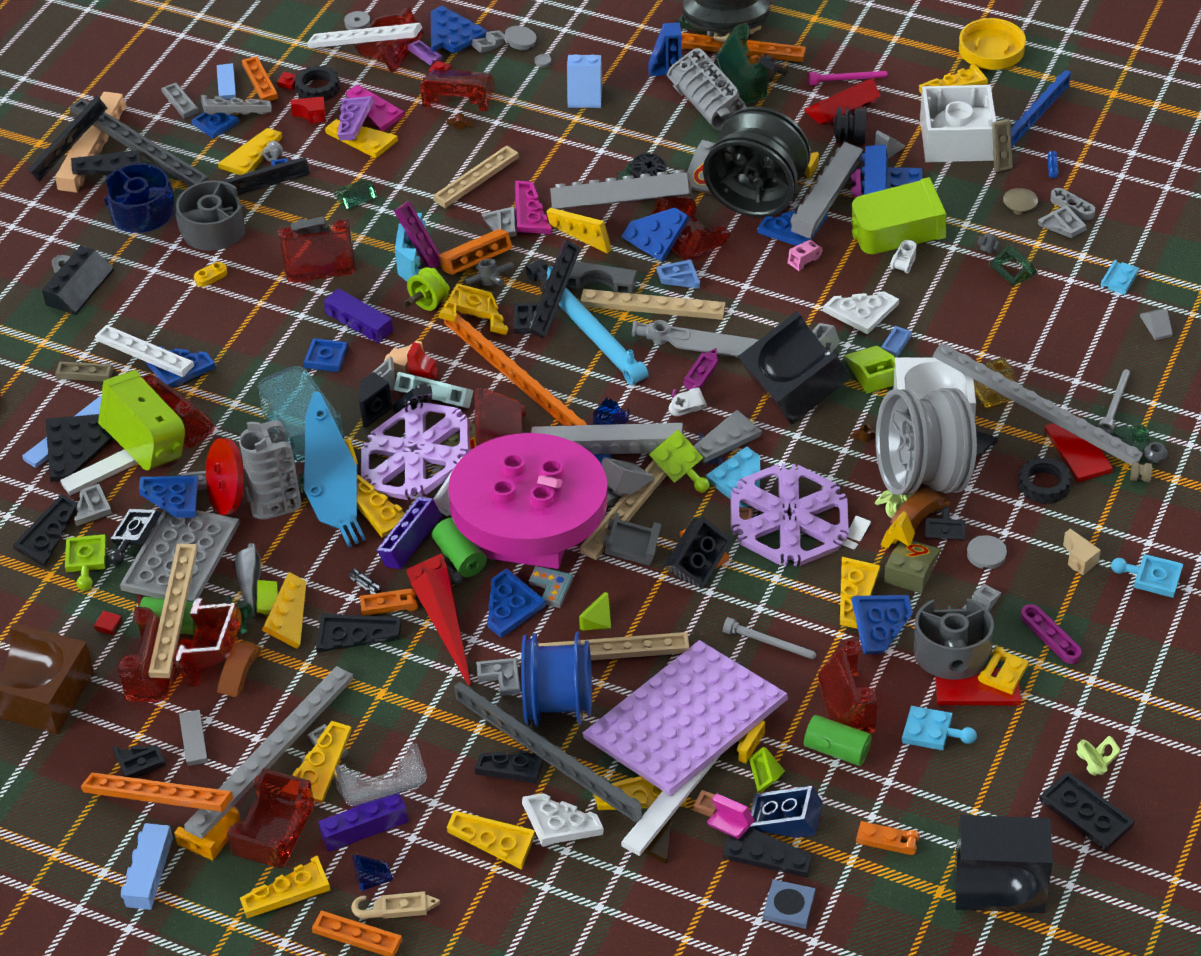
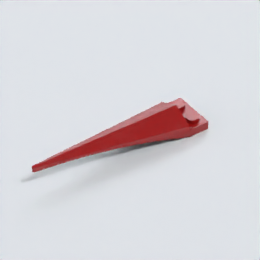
M441 553L406 569L414 591L466 683L472 687L458 622L450 571Z

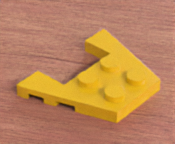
M461 284L456 285L438 318L454 322L456 311H459L462 314H471L478 318L490 319L491 332L506 335L508 331L507 325L503 323V316L498 313V305L492 292Z

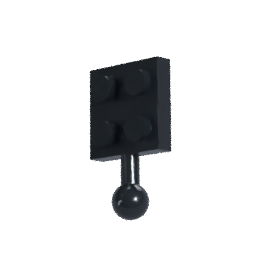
M128 510L111 537L115 544H120L117 549L109 554V560L112 564L119 565L124 561V552L129 544L142 545L146 541L147 536L160 517V513L157 510Z

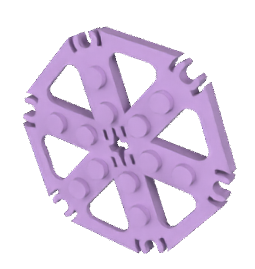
M423 402V407L420 403H417V408L414 410L411 405L407 409L406 407L370 432L371 435L367 436L370 442H364L365 448L361 447V477L374 486L375 491L379 494L383 493L385 496L408 500V495L413 499V495L418 492L420 497L424 493L427 495L447 479L459 459L470 451V421L465 414L463 415L461 410L455 407ZM428 412L446 414L442 420L426 431V415ZM399 420H405V438L384 435L385 430L390 429ZM460 430V443L457 446L440 445ZM371 454L391 456L375 469H369V456ZM426 463L445 466L444 469L433 477L426 479ZM405 470V483L403 486L385 485Z
M782 463L781 470L779 469V464L741 478L737 482V487L740 489L733 487L730 496L731 531L733 530V535L741 534L738 536V543L741 542L742 546L779 565H781L782 558L784 566H786L787 560H792L794 566H797L799 559L801 566L838 551L842 547L843 542L841 540H847L849 534L847 498H845V493L838 495L840 487L836 483L800 465L797 466V471L795 470V464H792V468L788 470L785 468V464ZM771 475L777 476L779 497L755 486L754 483ZM806 477L822 485L823 489L799 499L798 479ZM744 502L763 512V514L743 520L739 516V503ZM833 507H838L840 510V523L833 525L814 515ZM788 508H790V512H791V515H792L791 518H790V520H789V516H788V514H787ZM776 530L780 532L779 549H772L756 540ZM800 531L825 544L809 551L802 550L800 547Z

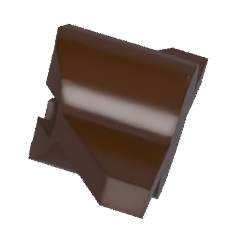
M458 113L455 118L449 119L446 122L447 125H454L459 130L465 127H473V123L468 121L462 113Z
M863 424L858 431L850 434V439H859L862 442H869L872 438H876V431L872 430L868 424Z

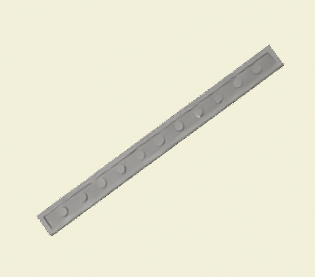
M940 343L932 356L1129 465H1132V462H1139L1143 454L1136 447L1122 442L1118 437H1113L1103 429L1091 425L1085 419L1079 418L1068 410L1058 407L1052 401L1038 396L1034 391L1027 390L1020 386L1019 383L1005 378L1001 373L987 368L984 364L974 361L968 355L954 350L949 345Z
M336 666L219 788V790L231 791L233 799L225 810L219 812L199 809L184 824L185 831L203 839L353 681V674Z

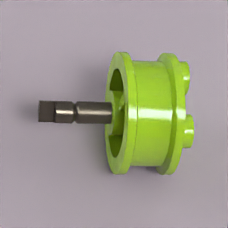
M425 267L418 272V275H413L408 279L407 288L411 298L403 303V307L406 309L416 303L422 309L432 311L438 306V303H443L447 300L450 290L449 285L435 268Z

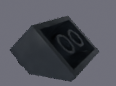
M704 517L694 518L663 567L677 578L704 588L732 539Z

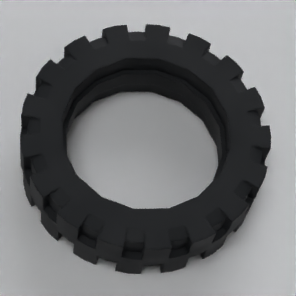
M324 65L306 67L305 70L302 69L296 75V93L302 99L324 97V101H327L329 98H333L338 93V89H340L338 74L331 67L327 68ZM322 79L329 81L326 86L321 88L305 86L312 80Z
M1036 457L1034 460H1028L1026 464L1022 465L1019 472L1018 486H1020V492H1023L1026 498H1030L1035 503L1038 501L1040 504L1048 502L1053 504L1054 501H1061L1062 497L1067 496L1071 483L1070 470L1065 467L1064 463H1060L1054 458L1053 460L1049 459L1050 457ZM1036 473H1049L1057 477L1061 483L1052 488H1042L1031 483L1029 477Z

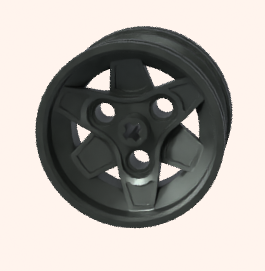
M684 0L683 16L689 24L705 31L718 33L746 31L756 28L768 20L770 16V0Z
M747 107L737 110L727 118L720 130L718 142L712 146L703 164L705 183L712 195L721 204L734 212L750 217L775 215L788 206L795 193L797 181L803 176L810 162V144L803 130L792 119L776 110L765 107Z

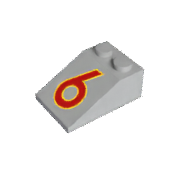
M702 140L695 150L687 173H690L691 189L712 195L704 180L703 164L715 143Z

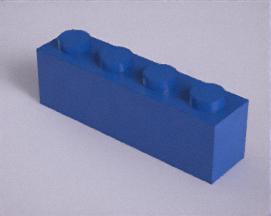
M886 145L865 146V153H862V162L865 164V167H862V177H865V180L862 181V191L865 192L862 195L887 189L888 175Z

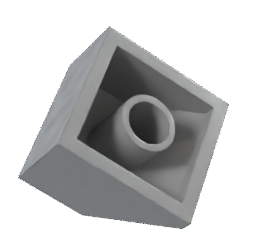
M605 457L601 463L607 478V488L613 489L612 492L623 496L624 493L634 494L654 478L653 475L634 463Z

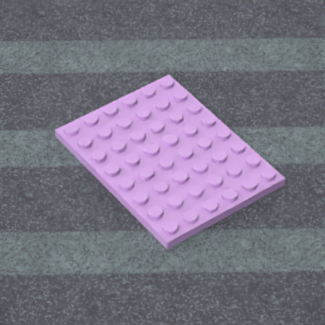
M699 640L689 650L682 653L583 732V737L671 796L787 701L788 695L783 690Z

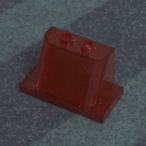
M405 7L400 13L375 18L368 28L418 23L411 9ZM421 29L414 38L356 43L354 47L361 56L384 61L390 72H394L410 53L407 49L408 44L420 40L424 32Z
M202 598L194 600L190 616L198 628L190 649L186 645H178L173 658V663L189 687L197 686L202 672L230 656L241 624V612L236 603L206 605Z

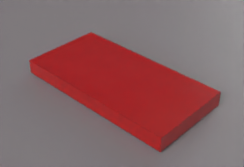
M1055 423L1045 426L1044 431L1077 483L1113 472V467L1100 448Z
M995 668L991 676L996 678L1001 668ZM979 674L957 680L935 676L937 705H1021L1019 683L1011 695L981 683L978 680Z

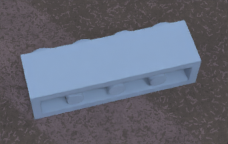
M145 823L143 830L139 832L137 849L133 850L132 854L133 863L127 869V882L121 889V898L124 899L126 907L152 909L173 840L170 826Z

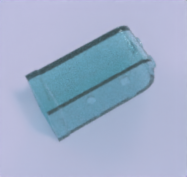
M292 366L275 372L259 381L258 392L262 413L267 422L277 420L282 423L286 440L293 451L294 463L305 459V416L314 392L321 393L344 439L341 415L334 409L303 367Z

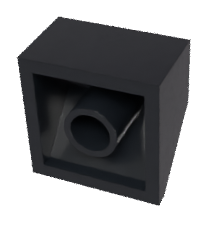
M375 372L360 381L359 405L362 426L364 428L392 409L389 382Z

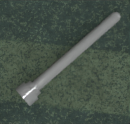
M1128 369L1122 372L1108 413L1105 418L1100 420L1098 428L1103 429L1108 434H1111L1115 427L1113 418L1130 375Z
M727 617L723 626L724 633L729 635L739 633L810 659L816 657V653L812 650L740 626L733 618Z

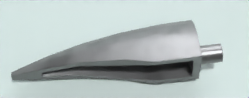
M250 543L247 549L235 555V564L242 596L252 617H255L256 584L261 575V557L256 550V545Z

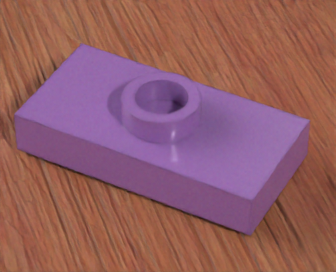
M418 40L408 44L407 49L429 65H433L435 61H442L443 56L436 51L431 52V48L422 41Z

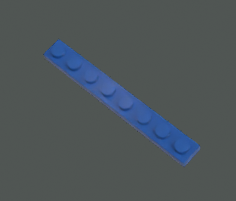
M1064 70L1061 75H1058L1053 84H1050L1047 90L1041 93L1039 99L1032 103L1029 110L1025 111L1019 120H1016L1011 128L1012 147L1070 85V71Z

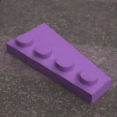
M372 96L341 99L342 106L340 108L341 115L338 127L339 140L351 141L356 139L374 103Z

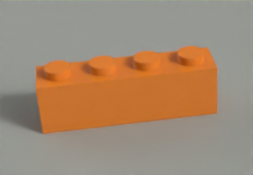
M497 229L439 254L438 257L442 270L453 275L478 264L484 259H489L508 251L513 247L508 232Z

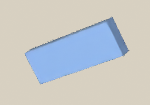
M233 63L217 65L219 96L225 100L236 98Z

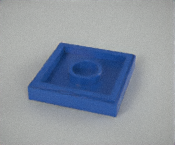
M202 113L192 119V125L213 139L239 124L237 117L224 113L214 115Z
M313 338L303 363L304 368L340 372L349 347L348 342Z

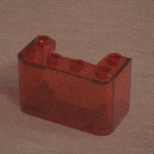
M263 768L260 775H257L254 780V788H256L257 793L256 801L250 805L245 821L241 823L236 822L233 826L229 827L227 838H229L230 850L233 856L282 869L312 813L314 797L310 780Z

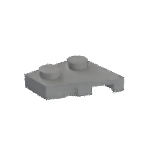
M1067 205L1038 219L1039 226L1070 238L1086 231V225Z
M514 207L482 214L484 221L492 231L501 229L507 231L509 237L517 236L516 210Z

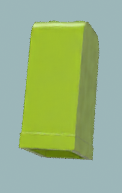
M930 177L855 198L852 202V235L854 240L857 239L861 250L865 253L877 254L898 249L905 240H911L919 244L946 238V212Z
M136 370L103 381L98 424L144 470H150L179 459L182 455L185 436L183 422L143 380L141 375Z

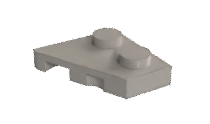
M99 483L81 489L80 500L77 504L78 512L74 518L76 526L112 514Z

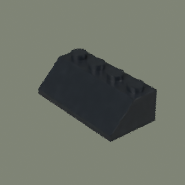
M80 245L42 289L46 306L76 315L114 271L113 267L96 250Z

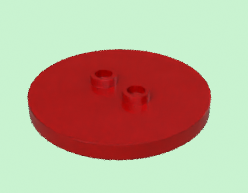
M219 438L213 442L206 462L207 493L213 509L219 515H232L238 509L244 489L242 458L238 447L229 438Z

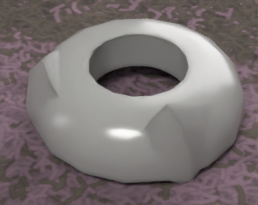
M57 255L53 258L52 267L54 268V273L59 271L61 268L59 265L65 264L70 256Z

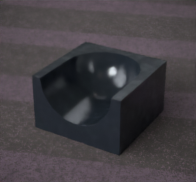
M798 311L794 312L738 355L752 380L791 425L850 380L838 356L834 351L830 353L822 345Z
M960 815L954 863L955 910L1045 913L1053 865L1050 818Z

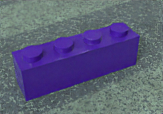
M339 288L324 299L325 313L328 316L337 319L342 324H346L356 332H360L377 343H380L393 332L392 318Z
M418 497L378 547L377 552L386 567L401 569L441 518L442 514L432 498Z
M395 792L320 820L318 824L321 838L327 851L330 852L408 822L406 806L399 792Z

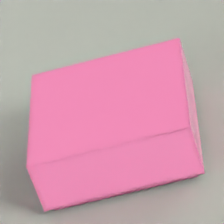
M545 475L538 476L537 483L561 488V479Z

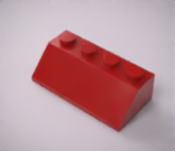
M871 78L815 103L804 110L818 124L825 122L828 125L834 122L838 107H842V115H846V107H849V111L853 110L854 112L855 108H862V105L865 103L867 106L875 103V99L881 96L874 79Z

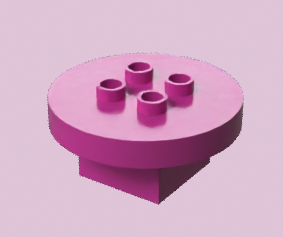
M512 434L482 443L459 460L449 479L448 489L451 517L456 527L466 538L482 547V551L488 559L559 569L565 550L588 538L601 524L607 509V478L598 459L583 446L568 439L549 434ZM545 475L561 479V488L537 483L538 476Z

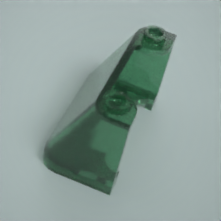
M747 22L736 25L717 52V62L721 71L735 85L739 92V97L745 104L767 98L768 72L765 66L760 63L750 65L746 53L749 51L747 38L750 35V28Z

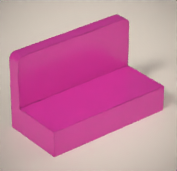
M717 793L711 799L717 811L707 821L708 825L739 839L754 822L749 808Z

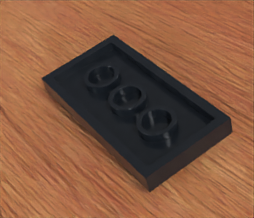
M1068 771L1039 797L1041 803L1105 851L1134 826V820Z

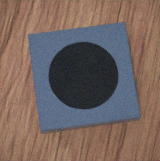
M773 879L763 913V920L806 929L815 896V888Z

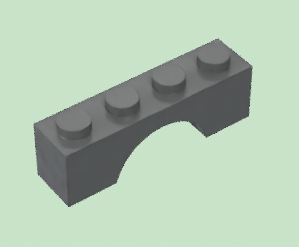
M576 261L566 288L580 290L587 284L603 283L611 287L613 292L633 294L637 284V271Z

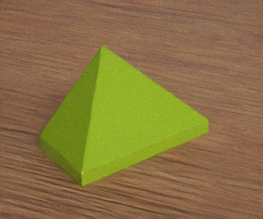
M604 592L579 616L581 630L611 628L608 593Z
M762 747L749 757L757 791L760 793L775 783L785 772L765 747Z

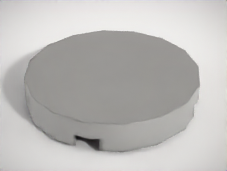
M523 26L509 27L504 35L505 42L518 50H527L531 46L534 47L537 39L536 34L532 30Z
M984 535L973 538L969 542L967 557L974 566L982 569L983 567L995 569L1005 562L1006 546L998 538Z

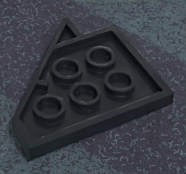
M99 414L45 419L50 482L60 481L80 471L114 440L98 424Z

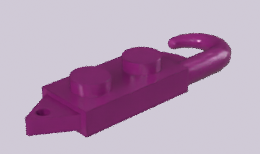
M717 348L706 353L702 352L685 376L683 384L688 391L694 388H700L701 390L719 364ZM676 389L672 391V398L676 396Z

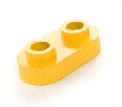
M215 262L197 271L194 274L195 284L205 287L224 278L228 273L226 264Z

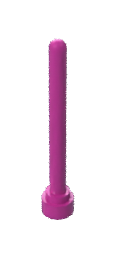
M887 71L820 75L816 72H809L808 81L811 86L817 85L821 81L885 78L888 76Z

